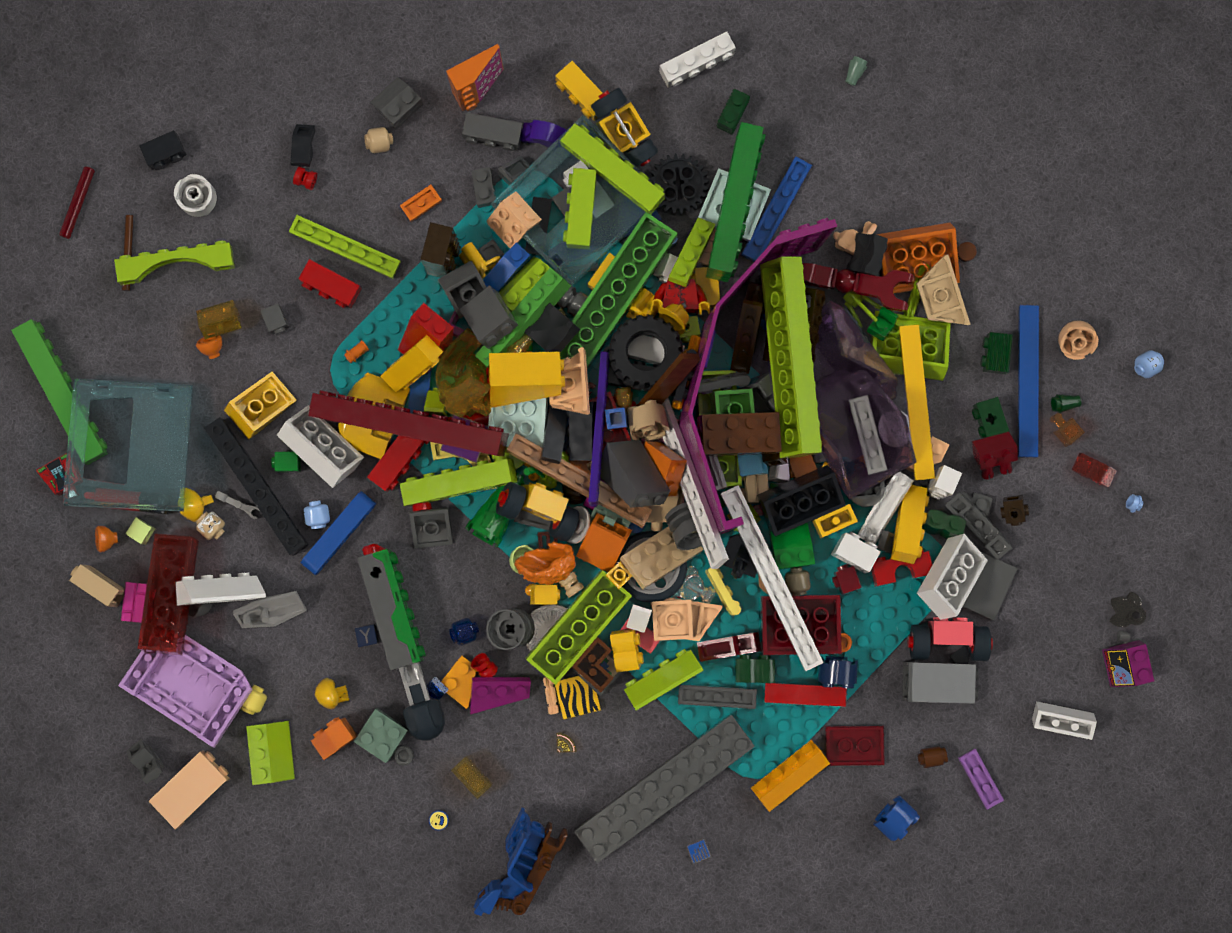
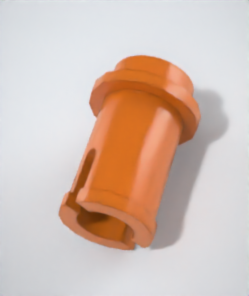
M361 340L352 349L346 350L344 356L350 363H356V359L369 351V348Z

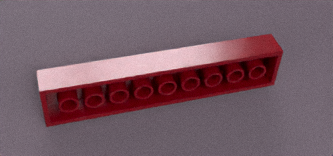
M320 390L319 394H312L308 416L495 456L505 455L509 433H504V428L489 426V429H485V424L470 422V425H466V420L451 418V421H447V416L432 414V417H428L429 413L413 410V413H410L408 408L394 406V409H391L392 405L376 402L373 405V401L357 398V401H354L355 397L338 394L337 398L336 393Z

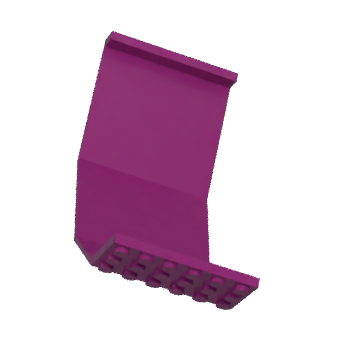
M825 218L817 221V224L813 226L804 224L798 227L799 230L791 232V229L780 232L779 236L776 237L721 298L703 324L700 335L701 341L697 352L700 361L693 368V375L691 381H689L688 394L683 402L678 425L719 534L730 532L743 525L744 522L742 516L728 521L725 519L692 415L718 313L760 268V264L779 257H798L818 251L836 229L835 219L829 220Z

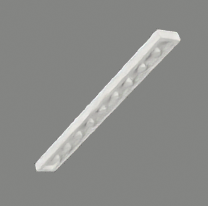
M667 398L662 405L665 407L670 430L669 432L666 430V435L662 438L667 447L687 460L680 486L711 569H718L729 558L670 401Z
M739 485L721 493V497L732 519L742 516L744 524L739 526L737 530L804 670L807 671L822 664L823 660Z

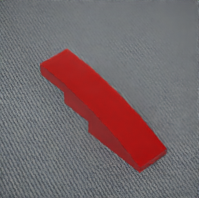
M765 683L766 703L846 707L847 688Z

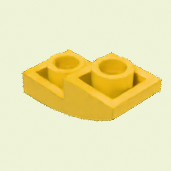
M621 561L605 575L618 590L632 577Z

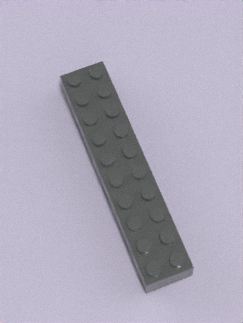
M730 713L576 827L574 833L596 863H598L755 746Z

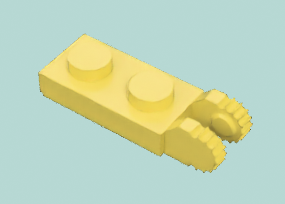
M719 568L705 570L707 577L729 615H739L741 611L740 604L732 599L733 593L728 585H724L722 581L723 575Z

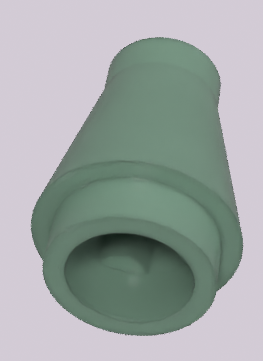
M854 56L850 60L845 82L855 86L867 69L866 65L868 62Z

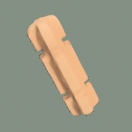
M544 677L546 701L549 704L548 713L550 715L557 714L559 709L558 705H556L557 697L555 687H553L554 683L547 677Z

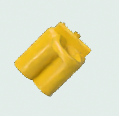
M472 242L464 245L459 255L464 264L469 261L473 262L482 279L486 277L485 272L493 269L501 259L500 256H496L485 261Z
M643 288L628 309L626 317L634 319L637 315L648 316V314L655 317L659 309L653 308L650 311L654 295Z

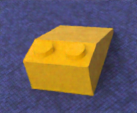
M270 372L232 399L224 411L244 435L250 439L297 400L273 372Z

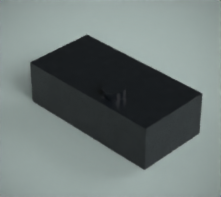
M828 465L757 495L767 527L774 536L846 506L835 472Z

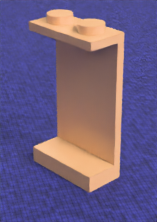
M200 751L149 800L153 807L174 829L180 828L196 809L224 782L230 779L227 776L229 772L222 765L218 766L214 762L215 757L208 751Z

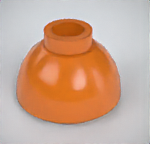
M218 334L205 336L197 341L196 347L202 354L207 355L209 359L217 358L220 356L219 351L222 348V337Z
M97 526L95 529L97 550L105 552L113 544L118 543L117 532H112L105 526Z

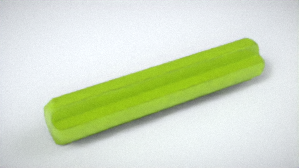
M920 265L918 275H922L925 272L923 265ZM916 277L914 282V288L908 300V311L904 312L906 316L913 317L915 315L920 300L916 283L921 278Z

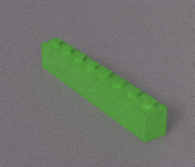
M30 319L12 329L13 335L82 463L89 465L107 455L106 449L108 446L103 438H99L97 434L99 430L96 424L88 418L90 413L87 407L81 405L79 392L76 388L73 389L70 384L72 382L71 377L62 370L61 366L63 363L58 355H54L52 351L54 346L49 339L45 338L43 334L45 329L42 324Z

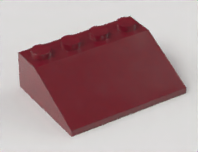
M840 595L792 596L819 654H842ZM760 596L763 655H797L770 597Z

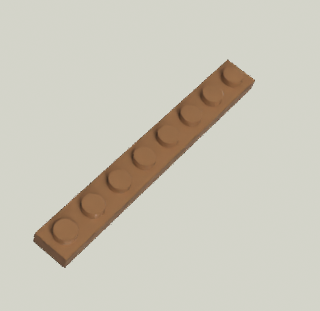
M515 434L506 450L507 453L589 498L590 475L563 459H561L560 464L540 460L542 448ZM600 481L598 504L643 528L652 509L646 506L631 508L607 484Z

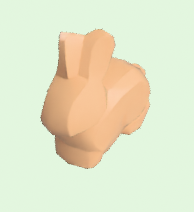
M869 221L866 222L862 233L873 234L877 225ZM850 229L834 232L835 247L854 255L857 231Z

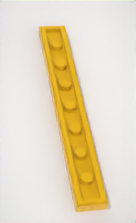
M919 325L899 326L915 480L935 479Z

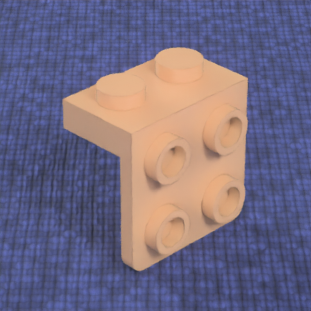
M514 192L501 201L487 219V224L511 248L522 239L527 231L539 224L542 219L517 192Z

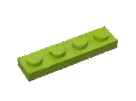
M697 218L669 275L668 281L687 287L715 229V223Z

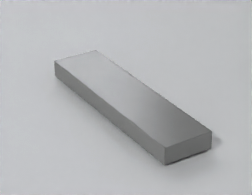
M868 395L849 400L868 475L888 471Z

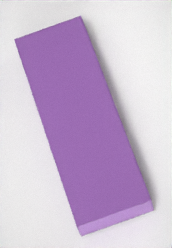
M975 748L958 757L987 810L1004 801Z

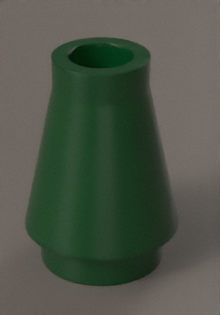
M1057 394L1051 398V408L1054 412L1062 413L1081 406L1079 395Z

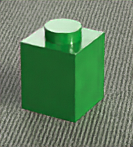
M275 452V457L271 459L272 468H275V472H301V458L295 452Z

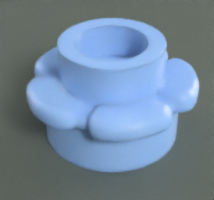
M1132 494L1126 501V508L1132 513L1139 511L1143 506L1140 495Z

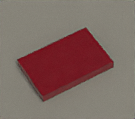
M825 726L826 758L830 763L828 766L885 765L884 726Z

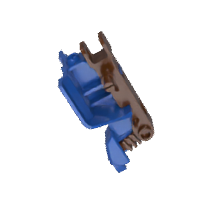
M521 808L505 840L506 851L509 857L507 864L508 877L503 881L501 879L492 880L478 893V898L474 904V914L479 916L483 912L491 914L494 906L498 910L499 905H501V910L506 906V911L512 909V912L516 915L524 914L544 876L550 870L555 855L561 850L566 841L567 829L563 828L557 839L550 837L552 823L548 822L544 828L539 822H531L530 817L525 812V808Z

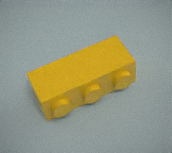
M571 61L555 75L557 81L555 84L562 92L565 90L570 95L568 98L574 105L578 104L582 108L581 112L587 119L591 117L595 121L598 117L591 105L600 99L598 96L602 92Z

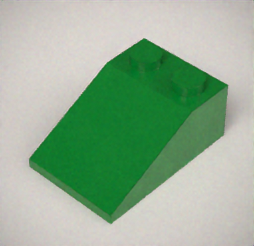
M808 522L777 536H774L769 530L772 555L779 570L815 564Z

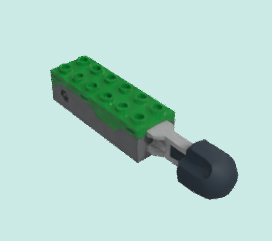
M377 543L363 547L364 556L357 559L390 671L399 669L410 706L403 710L404 719L410 734L416 739L422 741L432 740L443 731L445 717L440 700H430L420 662L424 661L423 657L426 654L423 645H419L417 639L420 638L418 627H414L412 622L415 619L413 610L408 608L406 602L409 601L407 590H404L401 585L404 582L403 575L396 568V564H399L396 553L391 550L385 549ZM380 568L382 573L379 574V578H376L375 573Z

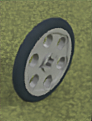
M640 532L628 538L615 565L621 561V556L659 532ZM687 562L662 577L666 582L663 588H658L653 583L643 590L636 586V580L633 576L622 587L632 595V598L650 603L663 601L677 593L683 585L687 575Z

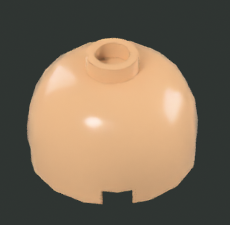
M1084 321L1067 323L1060 331L1058 338L1061 351L1067 358L1073 360L1084 359L1085 355L1092 354L1096 350L1099 340L1095 329Z

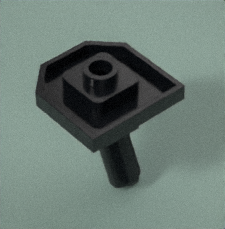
M740 534L730 536L725 547L729 560L723 565L732 569L731 575L734 576V579L742 578L743 574L755 578L757 570Z

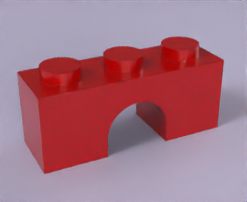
M922 549L921 557H917L914 564L893 559L886 560V557L877 558L871 569L875 587L896 582L895 571L900 565L910 569L912 579L927 576L932 567L929 551L924 552Z

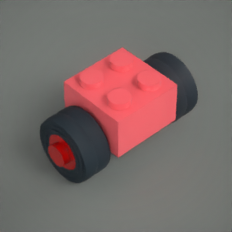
M933 617V621H928V625L914 624L911 626L910 636H908L907 641L911 659L927 660L930 655L931 644L969 645L972 661H988L993 648V639L991 638L989 627L973 626V622H968V618H952V621H948V618L940 620L938 617Z

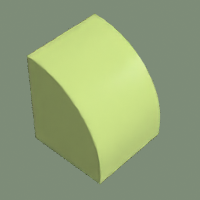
M135 517L126 534L140 544L146 545L156 528Z

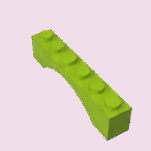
M217 241L215 245L209 246L207 244H198L195 248L189 249L187 246L178 247L175 251L162 249L158 250V253L155 254L142 252L135 257L122 255L119 259L114 260L117 282L121 286L140 283L155 269L175 262L199 263L215 271L235 268L232 246L230 243H226V241Z

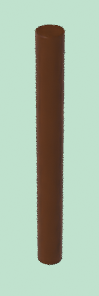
M126 215L124 255H132L133 215ZM130 284L122 285V291H130Z

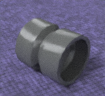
M571 285L556 305L562 309L567 308V312L575 317L588 296L582 292L577 293L576 288Z

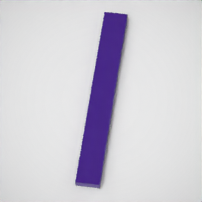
M601 352L588 499L590 507H597L599 498L610 364L608 352Z

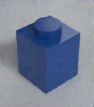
M625 407L605 410L607 429L628 427Z

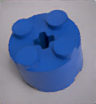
M901 796L892 799L895 803L893 805L887 804L875 818L877 822L873 823L890 841H895L898 838L901 840L908 833L906 829L909 825L915 824L920 818L917 811Z

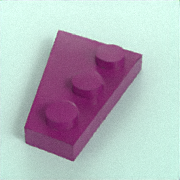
M472 677L470 715L529 698L530 677Z

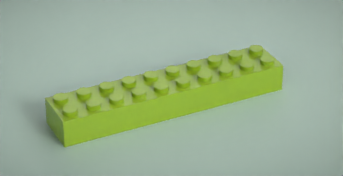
M779 257L760 264L775 412L780 414L782 452L779 453L780 458H796L822 453V441L819 429L820 422L817 410L818 402L815 391L816 383L814 381V363L812 361V344L810 342V325L807 314L808 306L805 295L806 286L803 276L802 257Z

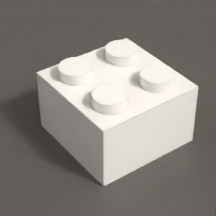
M853 532L842 534L831 555L850 566H854V568L863 573H869L880 554V551L877 550L878 546L869 541L862 542L860 540L861 537Z

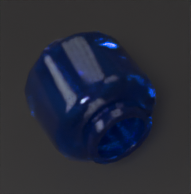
M469 618L453 622L451 629H449L451 640L454 644L457 643L460 646L474 642L477 638L476 633L479 632L477 623L472 622Z

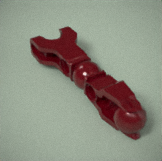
M802 263L805 285L833 290L836 288L841 293L853 291L854 294L878 298L881 304L888 310L908 311V303L896 298L893 294V289L898 284H911L915 277L911 273L893 270L883 277L857 273L856 275L849 269L838 271V269L813 263Z

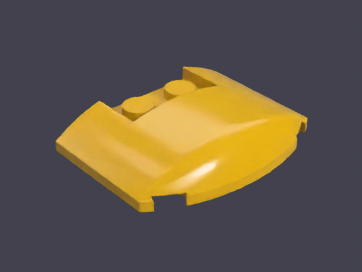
M366 373L363 378L355 383L347 396L355 397L354 401H357V398L373 401V405L376 402L392 405L391 409H394V406H405L410 388L406 390L401 388L396 393L381 377ZM338 423L339 434L357 451L381 459L386 453L393 434Z

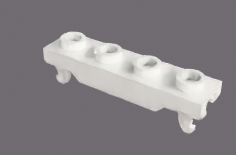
M896 470L885 487L883 498L874 505L858 535L861 539L876 544L882 531L886 528L914 482L913 479Z

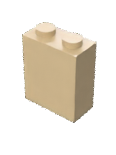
M80 564L71 572L72 577L69 581L106 606L118 607L123 600L125 589L92 566Z

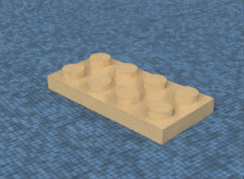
M668 526L621 556L620 560L644 590L703 551L702 546L691 550L677 549L672 536L673 532L670 531Z

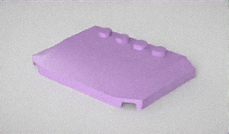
M156 628L118 685L213 748L216 747L253 690L242 670L181 631Z

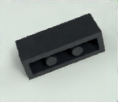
M589 402L590 414L588 415L567 411V417H569V425L567 426V436L569 437L567 456H569V460L592 461L597 402Z

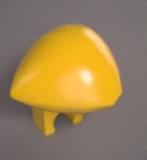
M185 487L180 494L177 505L179 512L184 517L196 522L203 515L204 506L214 501L212 495L200 497L197 492Z
M324 678L316 687L315 697L319 704L325 708L332 710L336 708L338 703L349 700L346 685L335 688V682L330 678Z

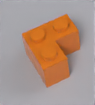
M334 718L326 724L327 729L323 730L322 728L313 734L315 738L311 742L323 760L332 756L358 736L346 718Z

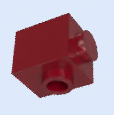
M848 564L837 567L838 571L834 572L835 577H832L835 588L839 587L841 595L862 588L854 566L849 567Z

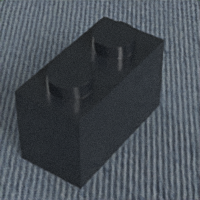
M174 130L139 145L145 161L151 170L163 169L166 166L165 164L179 162L187 155L178 134Z

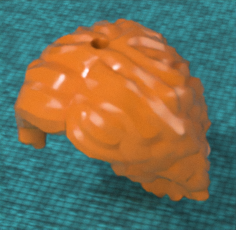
M553 541L548 543V549L537 548L525 552L524 556H520L515 560V566L518 573L524 576L523 579L527 581L537 582L541 585L558 583L565 580L576 566L572 546Z

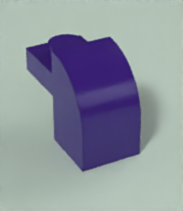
M533 120L532 123H524L520 141L524 143H540L548 148H563L560 140L566 134V129L550 122Z

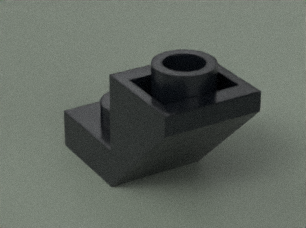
M296 124L292 135L291 166L310 167L313 158L312 140L315 134V125Z

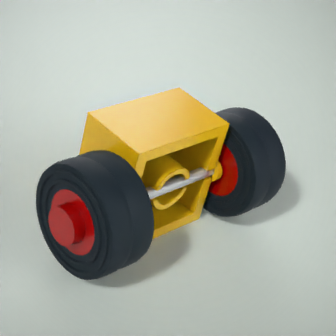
M616 88L610 93L607 90L598 96L600 99L595 101L591 107L598 118L609 114L596 124L610 147L619 155L632 148L623 154L622 158L624 161H629L634 168L639 165L642 167L651 161L650 158L656 155L658 150L651 139L638 144L651 134L632 103L629 102L620 107L627 101L620 88Z
M509 482L505 485L496 505V513L498 515L513 520L523 510L551 521L549 527V535L563 542L571 538L578 524L579 511L567 506L569 499L563 497V493L556 490H546L547 486L540 483H529V485L520 486Z

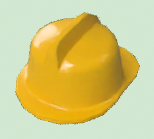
M670 304L666 308H659V317L663 318L666 323H671L674 326L673 329L678 331L679 334H683L689 321V315L682 304Z

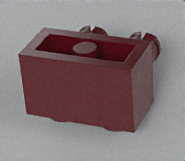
M1010 432L972 441L973 456L982 470L981 476L983 479H989L988 475L990 479L993 478V467L1000 465L1001 474L1007 475V470L1009 474L1012 473L1011 462L1018 460L1017 445Z

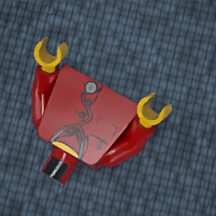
M690 279L687 287L668 280L662 283L654 294L650 311H652L653 308H666L670 304H682L687 313L698 314L699 310V315H702V310H707L708 314H710V303L707 302V297L701 286L695 283V279Z

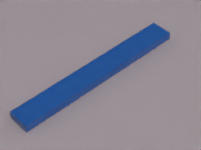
M1020 305L1018 325V457L1037 458L1039 306Z

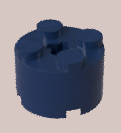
M826 656V660L821 657L823 663L818 667V681L823 684V687H834V684L842 685V688H854V684H857L858 659L853 658V662L848 661V657Z

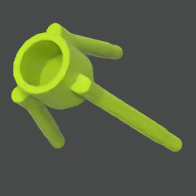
M853 291L844 295L843 299L846 301L844 305L849 309L860 328H862V324L853 307L856 308L858 305L870 318L877 322L878 319L862 301L864 299L880 310L882 307L867 296L854 294Z

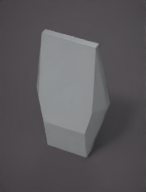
M297 591L258 599L233 610V615L242 628L274 627L307 611Z

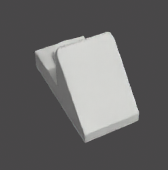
M633 604L626 625L627 628L644 633L652 610Z

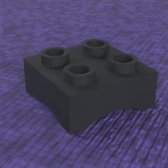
M856 232L855 252L852 259L848 262L846 269L856 273L878 276L882 268L883 255L887 250L888 238L876 234L870 235Z
M549 303L541 317L533 325L529 326L525 333L546 352L561 353L579 332L580 328Z

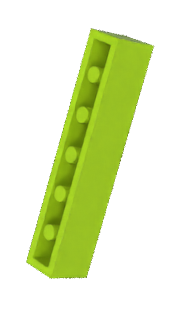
M574 123L560 140L561 146L590 169L596 170L600 177L642 210L652 215L665 199L664 189L656 183L653 185L649 182L648 176L640 171L638 173L633 169L634 166L629 161L621 160L619 154L614 149H607L603 146L604 142L596 136L593 138L589 135V130L583 125L578 126Z
M506 456L495 458V462L491 463L486 460L477 462V466L473 467L470 465L459 466V470L456 471L445 469L438 475H435V473L424 474V478L421 479L410 477L406 479V482L400 483L403 505L411 507L421 502L438 501L504 486L509 482H518L514 461L507 459Z

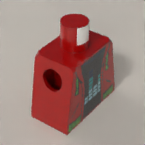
M67 452L36 470L55 495L60 496L65 493L69 501L80 497L76 486L82 484L83 479L73 453Z

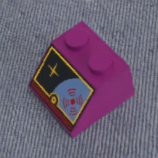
M1136 640L1102 649L1111 687L1138 686L1154 682L1147 646L1142 641Z

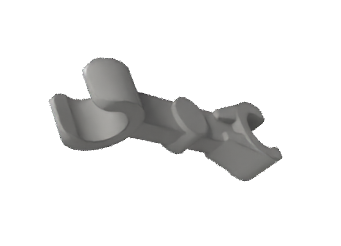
M217 491L216 499L244 510L253 519H258V517L252 514L254 509L259 510L257 506L246 505L229 497L227 494Z

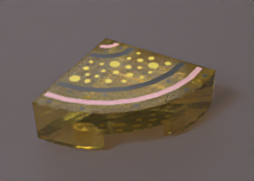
M557 733V752H577L576 746L569 736Z

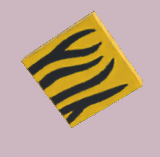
M579 676L560 680L555 685L563 720L601 710L597 693Z

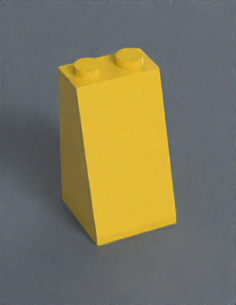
M560 352L489 353L490 407L561 395V388L565 387V376H561V371H564V359H560Z

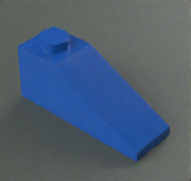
M515 243L483 279L486 287L490 285L499 293L531 260V256L518 243Z

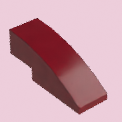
M758 632L697 642L700 662L762 651Z

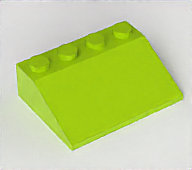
M875 310L874 316L877 317L879 311ZM897 314L898 319L895 328L884 341L871 335L868 369L904 375L899 326L919 325L924 377L940 381L944 380L949 363L950 323Z

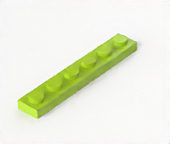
M296 215L289 230L290 234L392 279L401 263L398 259L299 215Z

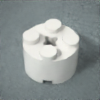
M188 175L179 180L174 189V197L177 204L184 212L191 216H206L216 205L217 195L214 187L200 175Z

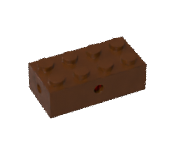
M779 412L706 414L697 417L698 434L705 456L777 454L782 452Z

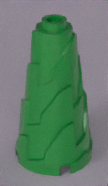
M516 472L518 482L516 484L524 485V477ZM505 485L498 487L465 527L468 531L471 528L474 529L472 534L491 546L495 544V547H499L503 540L502 537L510 520L496 513L498 497Z

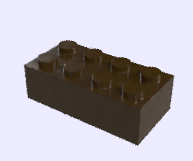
M430 222L420 259L428 275L441 278L456 269L455 258L459 257L461 246H459L460 242H458L457 234H455L452 227Z

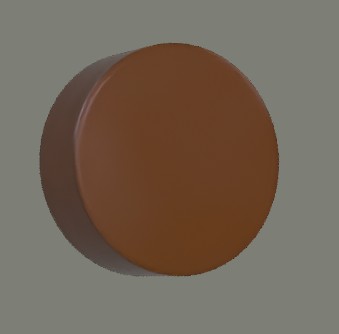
M971 242L960 244L957 248L958 258L964 262L971 261L977 253L975 245Z

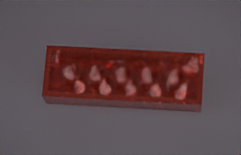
M166 534L154 535L138 649L143 652L183 655L190 605H177L176 582L182 581V577L194 576L199 541L194 537Z

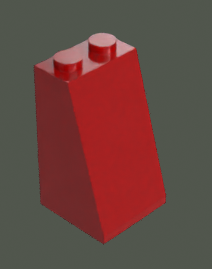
M423 303L411 316L398 351L404 355L416 343L428 335L443 351L438 357L441 360L452 347L454 327Z

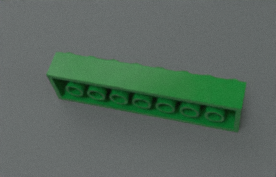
M741 122L738 129L706 278L728 282L730 277H734L738 261H735V259H738L742 243L739 241H742L746 225L743 223L746 222L750 206L747 205L750 204L754 188L751 187H753L758 170L754 169H757L761 159V149L766 135L762 134L764 127Z

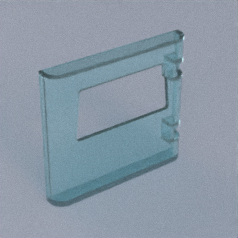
M584 114L575 122L578 126L583 125L589 130V135L593 138L595 136L600 138L604 142L603 146L607 149H614L619 154L621 160L629 161L634 166L633 169L638 173L640 172ZM568 130L490 204L494 209L497 208L502 200L514 192H517L524 200L571 155L569 151L561 146L560 142ZM603 180L595 187L590 250L567 248L566 242H563L564 230H568V223H565V217L549 233H545L537 224L527 231L523 238L573 286L638 224L645 211L607 181ZM556 256L563 262L560 266L553 261Z
M75 378L63 489L64 506L184 511L193 385ZM98 385L108 386V389L98 388ZM159 389H169V392H161ZM132 398L134 402L127 483L118 484L83 478L90 402L92 400Z

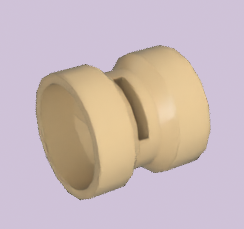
M575 572L570 573L565 580L558 582L561 587L565 588L568 598L584 589L582 583L578 582Z

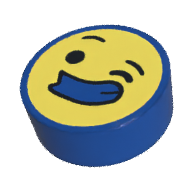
M442 810L433 812L429 818L430 826L435 830L446 828L449 823L447 813Z

